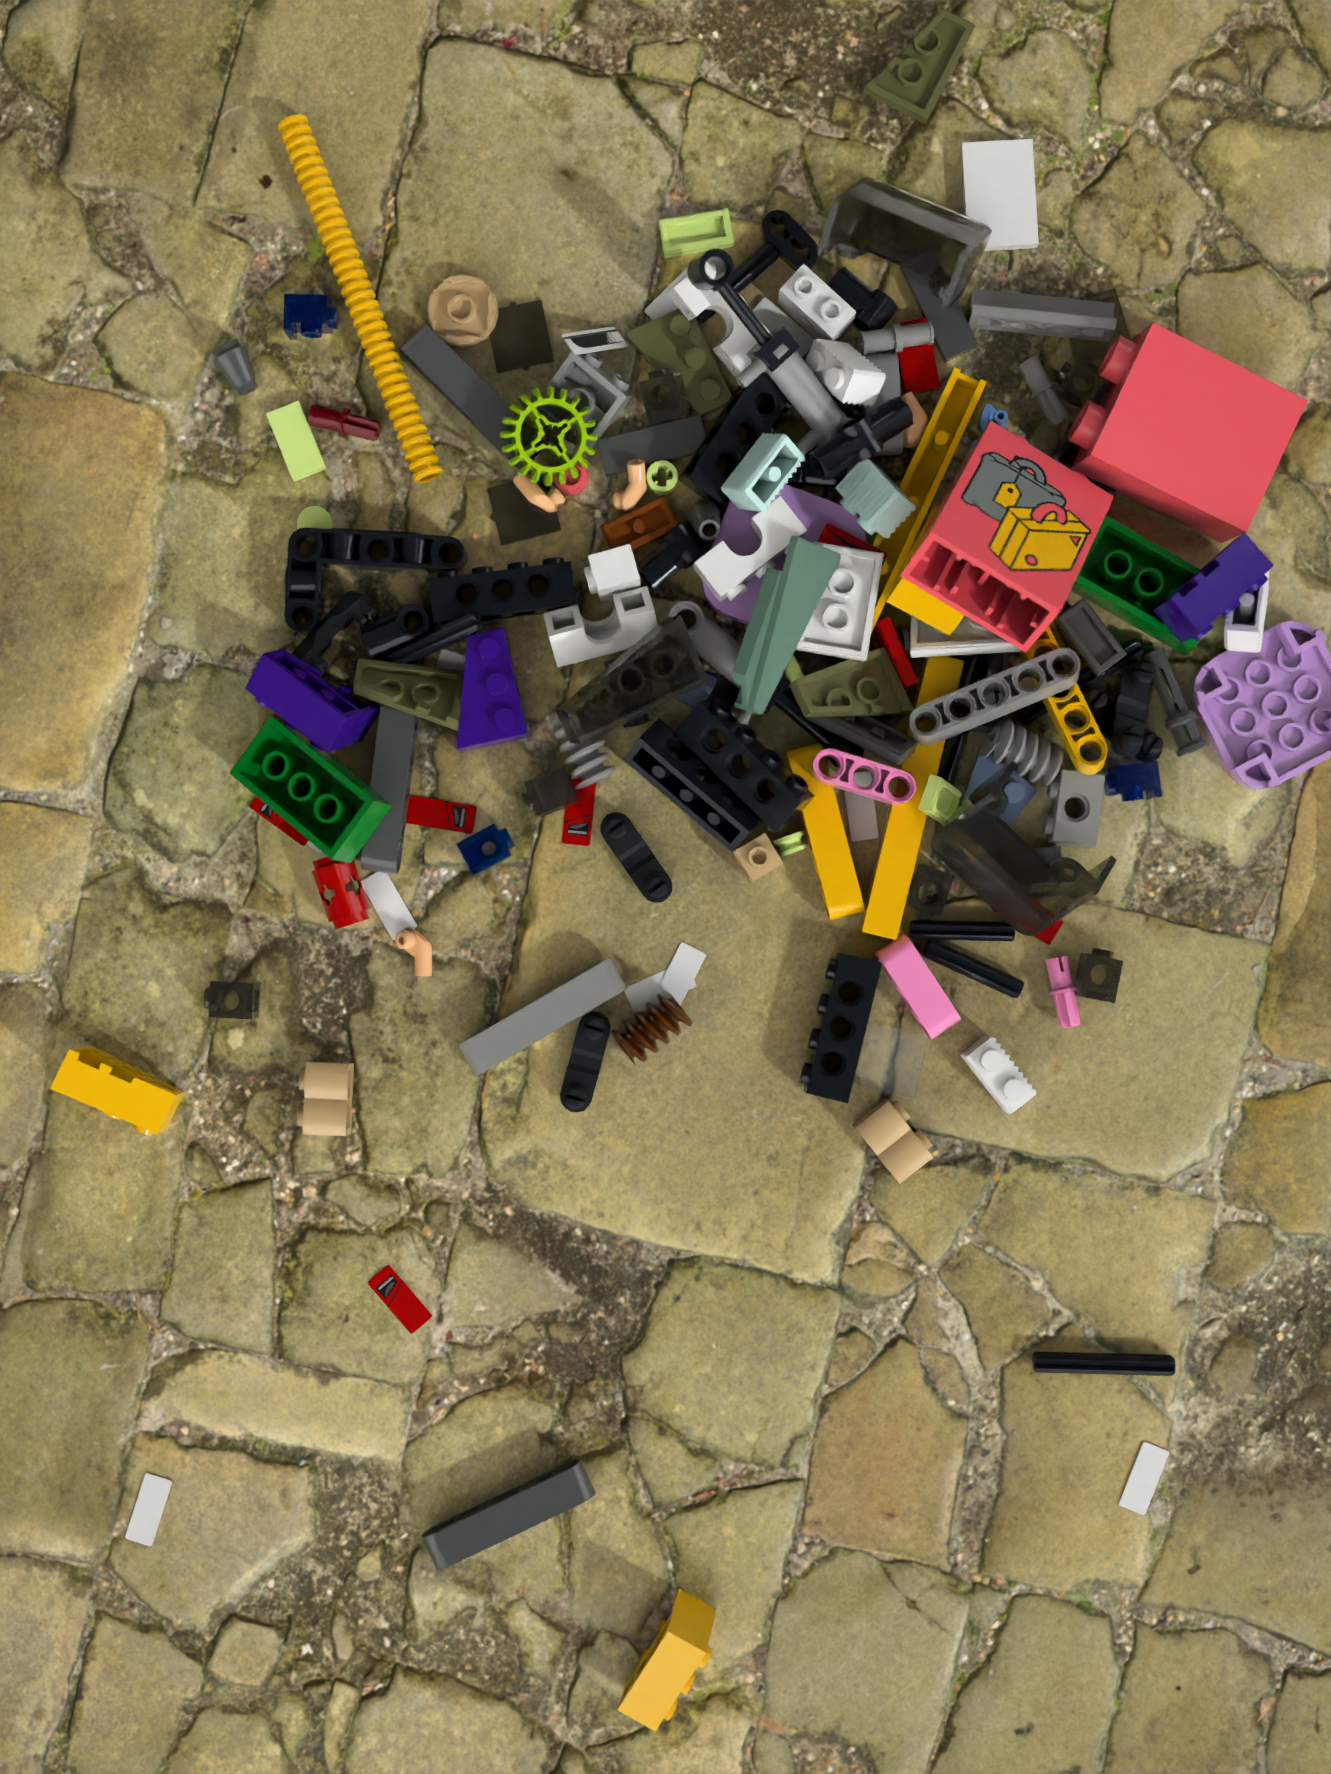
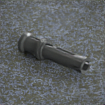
M1160 648L1144 655L1143 659L1154 670L1152 675L1153 682L1168 717L1165 720L1166 729H1171L1178 746L1177 756L1181 757L1208 746L1207 740L1202 739L1196 725V712H1193L1192 709L1188 710L1178 681L1166 656L1165 648ZM1160 671H1162L1163 674H1164V677H1165V679H1166V682H1167V684H1168V687H1169V689H1170V692H1171L1173 698H1171L1170 695H1169V693H1168V690H1167V688H1166V685H1165V683H1164V680H1163V678H1162V675H1161ZM1174 705H1176L1179 714H1177ZM1183 727L1186 729L1190 742L1186 737Z

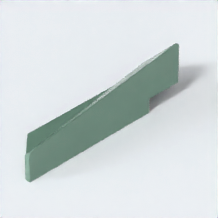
M792 535L783 570L780 571L767 567L733 669V682L741 686L735 702L736 708L759 715L764 713L841 559L839 553Z

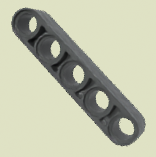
M423 323L398 348L400 352L508 460L516 456L513 450L507 453L502 452L501 448L511 444V439L499 437L500 432L511 431L510 426L504 425L501 422L503 417L515 418V415L508 409L509 405L427 324ZM525 421L522 423L520 432L521 443L524 447L534 436V430ZM541 438V441H539L538 443L535 444V447H536L537 445H539V444H542V443L545 444V442L542 440V438ZM542 450L534 453L530 458L533 460ZM519 461L514 466L519 470L523 464Z
M384 704L380 706L370 787L388 801L392 807L363 845L361 869L398 874L402 858L419 717Z
M575 1459L431 1527L421 1537L436 1569L442 1570L586 1502L596 1492L581 1460Z

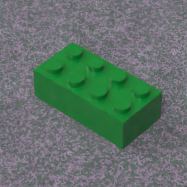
M1105 516L1071 591L1183 655L1194 650L1200 639L1195 641L1192 637L1181 643L1153 611L1200 569L1112 518Z
M270 715L229 773L330 859L351 863L392 805L331 754L316 749L311 745L310 739L298 730L285 725L282 718Z

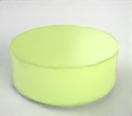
M310 506L299 514L297 529L334 528V523L331 515L324 508ZM305 538V540L311 543H316L313 538Z

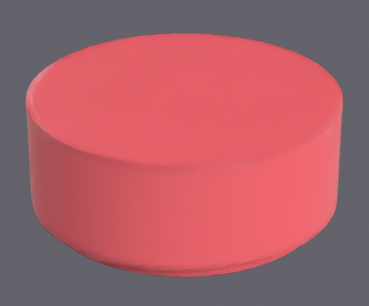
M575 464L574 466L579 474L577 478L570 477L567 471H564L566 476L565 484H559L555 474H553L556 488L566 495L581 493L588 484L587 468L584 469Z

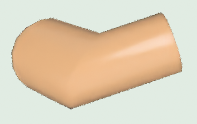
M908 392L901 399L909 405L913 413L914 424L903 431V446L913 448L919 444L929 420L914 394Z
M632 459L627 462L629 484L625 491L618 490L613 495V505L618 510L624 509L625 512L635 509L647 490L645 462L642 459Z
M528 472L523 477H520L518 474L515 476L513 483L525 498L546 512L558 511L557 508L565 503L564 496L557 488L550 489L546 494L537 483H531Z
M408 928L399 931L395 936V943L398 948L404 949L414 957V976H432L431 943L417 930Z

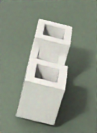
M706 262L705 272L711 279H714L716 276V268L713 263L709 264ZM687 274L666 292L689 321L697 317L704 310H713L721 315L725 322V335L712 350L734 377L738 376L752 363L746 353L757 344V341L718 291H702L695 288ZM761 322V324L765 327V329H766V330L768 331V333H769V330L767 329V327Z
M781 496L773 501L771 506H767V511L759 512L751 520V527L757 533L761 542L760 548L755 553L748 556L737 555L722 541L694 562V570L720 603L727 597L730 601L735 600L748 589L745 583L754 576L762 579L765 576L767 567L774 569L776 567L774 561L784 553L787 555L792 535L802 539L805 538L807 529Z
M644 586L612 595L615 604L614 610L609 617L601 621H589L583 618L578 604L543 613L557 668L661 641L648 587Z

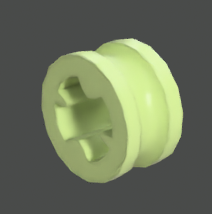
M660 460L650 465L647 470L646 481L651 492L663 496L675 490L678 483V473L672 463ZM658 470H666L667 476L669 474L672 475V479L666 481V486H658V481H652V477L658 476Z
M803 831L773 841L774 846H778L780 849L778 853L780 858L809 847L807 843L802 841Z

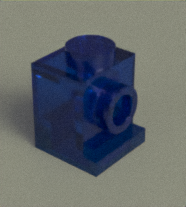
M284 294L283 330L290 340H297V333H301V336L307 338H320L322 333L332 334V329H338V309L333 307L328 295Z
M1158 761L1116 765L1107 768L1108 775H1105L1104 782L1106 796L1121 795L1122 802L1143 800V793H1146V800L1162 797Z
M495 823L456 844L473 876H478L513 857L510 849L516 846L506 827L499 830ZM488 842H493L496 846L495 853L490 856L485 855L483 846Z

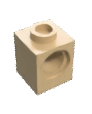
M766 833L733 852L750 883L784 864Z

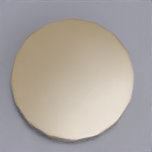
M464 273L449 276L442 280L443 283L437 289L434 288L429 296L427 305L428 321L435 333L449 345L462 348L477 345L486 339L496 326L499 314L497 299L490 287L477 276Z

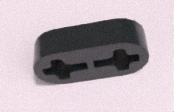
M774 210L769 212L762 222L761 234L763 240L770 242L779 253L778 256L792 270L797 271L803 264L812 269L816 264L818 256V246L814 239L785 211ZM772 222L775 225H779L781 222L785 224L783 233L787 239L779 232H776L774 235L770 233ZM793 243L801 251L805 248L809 249V260L803 257L799 260L795 259L796 249L791 244Z

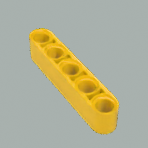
M1048 626L1026 653L1022 650L1019 653L1023 661L1026 662L1060 647ZM1058 663L1053 668L1059 675H1067L1071 672L1067 663ZM1031 677L1035 686L1039 684L1038 681ZM1076 682L1074 686L1067 689L1069 693L1065 697L1059 698L1052 695L1042 701L1074 767L1082 774L1093 775L1101 771L1105 765L1108 748ZM1069 717H1078L1084 722V726L1080 729H1071L1065 724V720ZM1091 748L1096 750L1100 757L1096 761H1086L1081 757L1080 752Z
M816 743L786 751L785 754L789 771L802 777L808 784V790L815 795L800 814L825 909L831 921L864 912L865 909L834 788L817 781L811 772V763L814 757L823 750L821 743ZM823 757L819 760V770L822 774L830 776L826 758Z

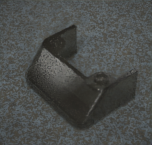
M862 178L834 198L816 254L823 257L835 248L840 256L847 259H856L857 256H863L869 252L930 278L929 286L934 289L933 294L944 299L941 307L948 310L963 295L987 246L992 230L977 220L873 178Z
M1011 760L980 784L940 826L932 837L931 847L934 853L1010 926L1023 935L1033 936L1095 897L1117 860L1111 855L1089 871L1079 862L1068 857L1058 858L1048 864L999 817L1005 812L1009 804L1008 796L1002 788L1017 766Z

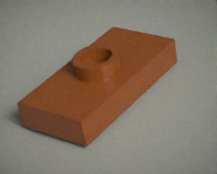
M663 495L600 525V529L610 549L630 544L633 552L667 536L679 525Z

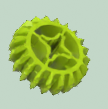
M547 386L544 391V398H542L540 390L536 387L531 389L533 401H530L524 393L518 396L519 402L523 406L522 409L513 403L508 406L509 411L515 415V418H502L501 422L504 425L510 426L511 431H502L499 433V437L503 439L510 438L511 444L503 446L501 450L503 453L514 451L516 456L508 460V465L513 466L520 461L523 465L517 474L523 477L531 470V483H537L540 475L543 474L544 485L551 486L553 474H555L557 482L565 484L566 476L564 471H567L570 477L577 478L579 474L574 465L577 464L584 469L589 466L587 460L581 456L582 454L589 456L595 454L593 448L586 446V441H597L598 436L596 434H587L586 428L595 426L596 422L595 420L584 422L582 416L588 414L590 409L588 406L581 408L579 411L575 409L580 401L577 395L572 397L567 403L565 401L567 397L566 389H561L557 398H554L553 387ZM536 407H555L563 411L567 417L557 423L548 421L544 414L541 415ZM528 415L531 420L530 424L534 429V436L523 447L520 432L522 423ZM544 426H547V431L562 426L552 438L555 443L554 446H550V442L535 447V444L541 441V438L545 435L543 431ZM574 426L576 444L569 457L566 453L567 449L563 438L565 433ZM539 450H546L553 458L556 457L561 465L556 467L542 466L534 462L530 456Z

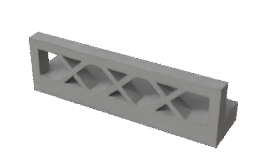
M972 289L968 324L970 328L1109 342L1116 330L1117 319H1113L1115 303Z

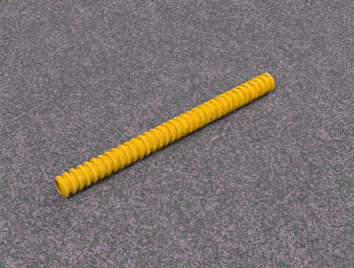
M303 114L289 115L283 118L277 125L279 133L282 134L281 139L286 144V152L290 154L289 160L294 165L293 170L295 174L298 175V183L302 185L301 191L303 195H306L305 201L310 206V214L314 216V224L318 226L317 232L319 236H322L321 242L326 247V255L330 257L329 263L334 267L333 274L335 277H338L337 284L342 288L340 291L342 296L346 298L344 301L346 307L350 308L349 315L351 318H354L352 323L358 329L356 332L358 338L362 339L360 344L363 349H367L364 354L367 359H370L368 364L370 369L374 370L372 375L374 379L379 380L376 383L377 388L382 390L380 394L382 400H386L384 406L386 410L390 411L388 416L391 421H394L392 425L394 431H398L396 437L398 441H402L400 447L402 451L406 452L404 458L406 462H410L408 466L410 472H414L412 476L413 481L417 483L429 482L439 477L443 472V468L441 465H437L439 458L437 455H433L435 448L434 445L429 444L431 437L429 434H425L427 431L426 425L421 424L423 417L422 414L417 413L419 406L413 403L416 398L413 393H409L412 388L410 383L405 382L408 379L406 373L401 372L404 367L401 362H397L400 358L399 354L394 351L396 347L394 342L390 341L392 338L390 332L386 331L388 326L386 321L382 320L384 316L382 311L378 310L380 307L378 301L374 300L376 295L374 290H371L370 280L366 279L368 274L365 269H362L364 266L363 261L359 259L360 253L355 248L356 243L354 239L351 238V230L347 228L348 222L346 218H343L344 212L339 207V199L335 197L336 191L334 187H331L332 181L327 176V168L323 166L324 160L319 156L320 150L316 146L315 137L312 136V129L308 125L309 121L306 115Z

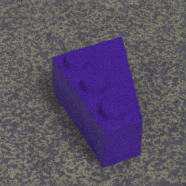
M1243 533L1153 611L1181 643L1192 637L1195 641H1198L1213 628L1211 623L1219 615H1222L1224 618L1241 604L1238 598L1247 590L1252 594L1268 580L1265 573L1274 565L1248 535Z
M504 628L469 635L456 749L462 753L529 738L508 638Z
M284 649L263 653L245 687L248 692L255 696L257 703L273 710L282 717L285 725L301 732L310 739L309 741L312 746L326 753L364 740L380 711L379 704L372 701L367 706L350 696L351 688L342 684L338 689L320 678L322 671Z

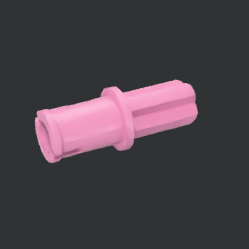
M1068 956L1045 960L1052 989L1049 992V996L1053 995L1058 1022L1061 1028L1080 1025L1074 993L1078 989L1073 987L1067 960Z

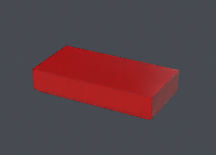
M927 317L901 322L900 325L923 323L927 321ZM925 344L903 348L902 352L897 353L904 394L912 392L916 395L940 389L941 386L932 345Z
M890 617L878 621L873 631L880 647H885L904 690L914 687L918 683L917 677Z

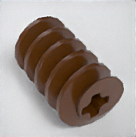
M670 992L669 999L660 993L656 995L658 1007L649 1002L645 1004L647 1016L636 1011L634 1013L636 1025L624 1020L622 1023L626 1033L622 1034L615 1029L611 1031L615 1041L634 1064V1057L643 1062L648 1059L645 1048L654 1053L659 1051L657 1039L668 1044L670 1042L668 1030L676 1035L681 1034L679 1021L687 1026L693 1024L692 1020Z

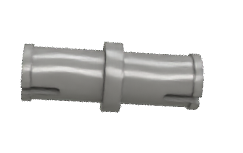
M931 321L901 326L900 323H892L890 328L860 331L859 345L862 355L886 350H893L894 353L902 352L903 348L925 344L932 345L934 342V329Z

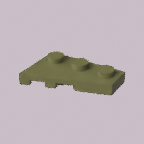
M943 9L898 57L895 56L887 64L886 68L864 87L863 94L926 125L974 30L975 24Z
M678 308L624 333L625 338L631 345L635 346L645 356L647 362L662 374L696 414L701 415V418L726 406L731 398V394L696 318L689 321Z
M884 646L868 652L865 662L849 659L798 678L789 684L804 717L909 715L914 710Z
M358 659L353 694L458 731L464 671Z

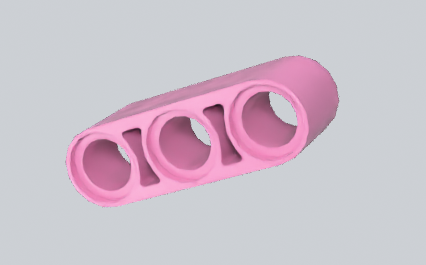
M828 748L820 751L811 763V772L817 781L890 805H900L907 802L913 797L916 790V783L911 774L836 749ZM831 757L837 762L838 770L835 775L826 776L821 773L818 767L821 758ZM861 767L871 772L872 782L869 786L861 787L856 784L853 778L855 769ZM898 778L904 781L907 787L904 797L897 798L891 795L888 789L891 779Z
M905 934L874 953L878 962L882 963V968L931 1040L961 1021L953 1004Z

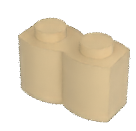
M310 1061L306 1062L305 1069L300 1070L299 1089L304 1090L305 1099L304 1105L298 1106L297 1125L303 1127V1134L348 1136L351 1134L354 1063Z
M885 1098L855 1122L853 1127L896 1181L901 1184L933 1158L928 1151L933 1145L920 1129L915 1133L906 1123L911 1117L898 1101L891 1104Z

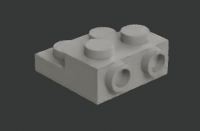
M571 351L547 386L553 387L554 398H557L561 389H566L567 397L565 401L567 403L572 397L577 395L580 398L579 403L575 407L577 411L588 406L590 411L582 416L584 422L595 420L596 425L586 428L587 434H596L598 436L597 440H599L608 426L616 421L634 396L628 390L631 384L619 373L613 372L610 375L600 366L603 360L594 352L575 355ZM544 389L543 392L541 393L542 398H544V391H545V389ZM536 407L541 415L544 414L546 419L553 423H557L567 417L563 411L555 407ZM572 426L565 433L564 437L574 445L576 444L575 427ZM586 441V446L593 448L597 441Z

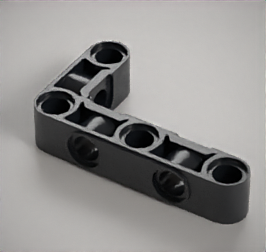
M299 528L292 533L288 542V559L285 573V621L295 632L307 636L323 619V602H325V599L322 597L323 572L327 571V568H330L331 565L354 566L358 570L401 572L402 569L425 570L429 574L443 571L459 572L466 566L467 552L462 543L451 536L346 528ZM305 538H313L316 542L315 550L309 555H302L299 550L300 544ZM376 543L387 544V554L381 559H373L370 556L371 548ZM447 547H455L459 550L458 559L449 564L441 561L443 550ZM304 609L310 610L312 614L310 623L303 627L297 626L295 618L298 612Z

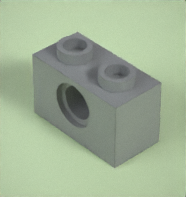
M1063 769L1058 772L1047 789V798H1051L1052 803L1050 813H1045L1042 825V832L1047 834L1046 842L1083 848L1096 847L1105 775H1085L1077 771ZM1068 799L1075 800L1080 807V812L1075 819L1067 816L1064 811V804Z

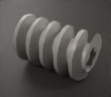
M583 710L562 715L550 722L551 726H562L555 733V738L558 740L567 739L560 746L562 753H572L565 760L566 766H577L570 773L571 779L583 780L575 787V790L608 778V775L616 769L615 766L603 765V762L611 755L609 752H598L597 749L605 743V740L593 739L592 736L600 730V727L588 726L587 722L595 716V713H583Z
M1003 719L991 728L982 743L979 753L980 757L986 758L993 751L992 763L999 764L1005 757L1004 769L1011 770L1017 763L1016 775L1023 776L1029 770L1028 781L1030 782L1037 781L1041 776V787H1045L1053 781L1059 772L1063 758V750L1060 745L1050 744L1049 740L1044 737L1038 738L1037 734L1033 731L1026 732L1025 728L1021 725L1014 726L1013 722L1009 719Z

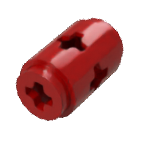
M327 856L313 861L315 870L312 871L328 921L333 922L335 930L369 919L367 910L370 907L354 859L351 863L332 860ZM351 876L355 882L357 881L359 886L357 896L354 891H347L346 885L351 883ZM324 885H326L327 889H334L335 896L331 898L332 904L324 897Z

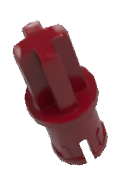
M314 403L309 412L308 423L310 426L338 432L340 437H345L347 434L376 441L381 431V425L378 420L352 414L350 409L347 408L340 411Z

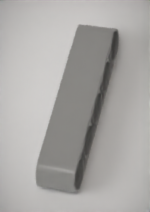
M1069 648L1055 649L920 705L910 714L909 724L912 737L920 745H934L1065 691L1074 686L1078 681L1080 672L1079 656ZM1058 663H1067L1073 670L1067 675H1059L1053 668ZM1025 677H1033L1039 684L1033 689H1024L1019 685V682ZM991 691H999L1004 695V699L995 704L987 702L984 697ZM957 705H965L970 709L969 714L962 718L954 717L950 712ZM923 719H931L936 723L934 729L929 732L918 730L917 725Z
M608 958L458 1046L474 1074L478 1076L628 988L612 960Z

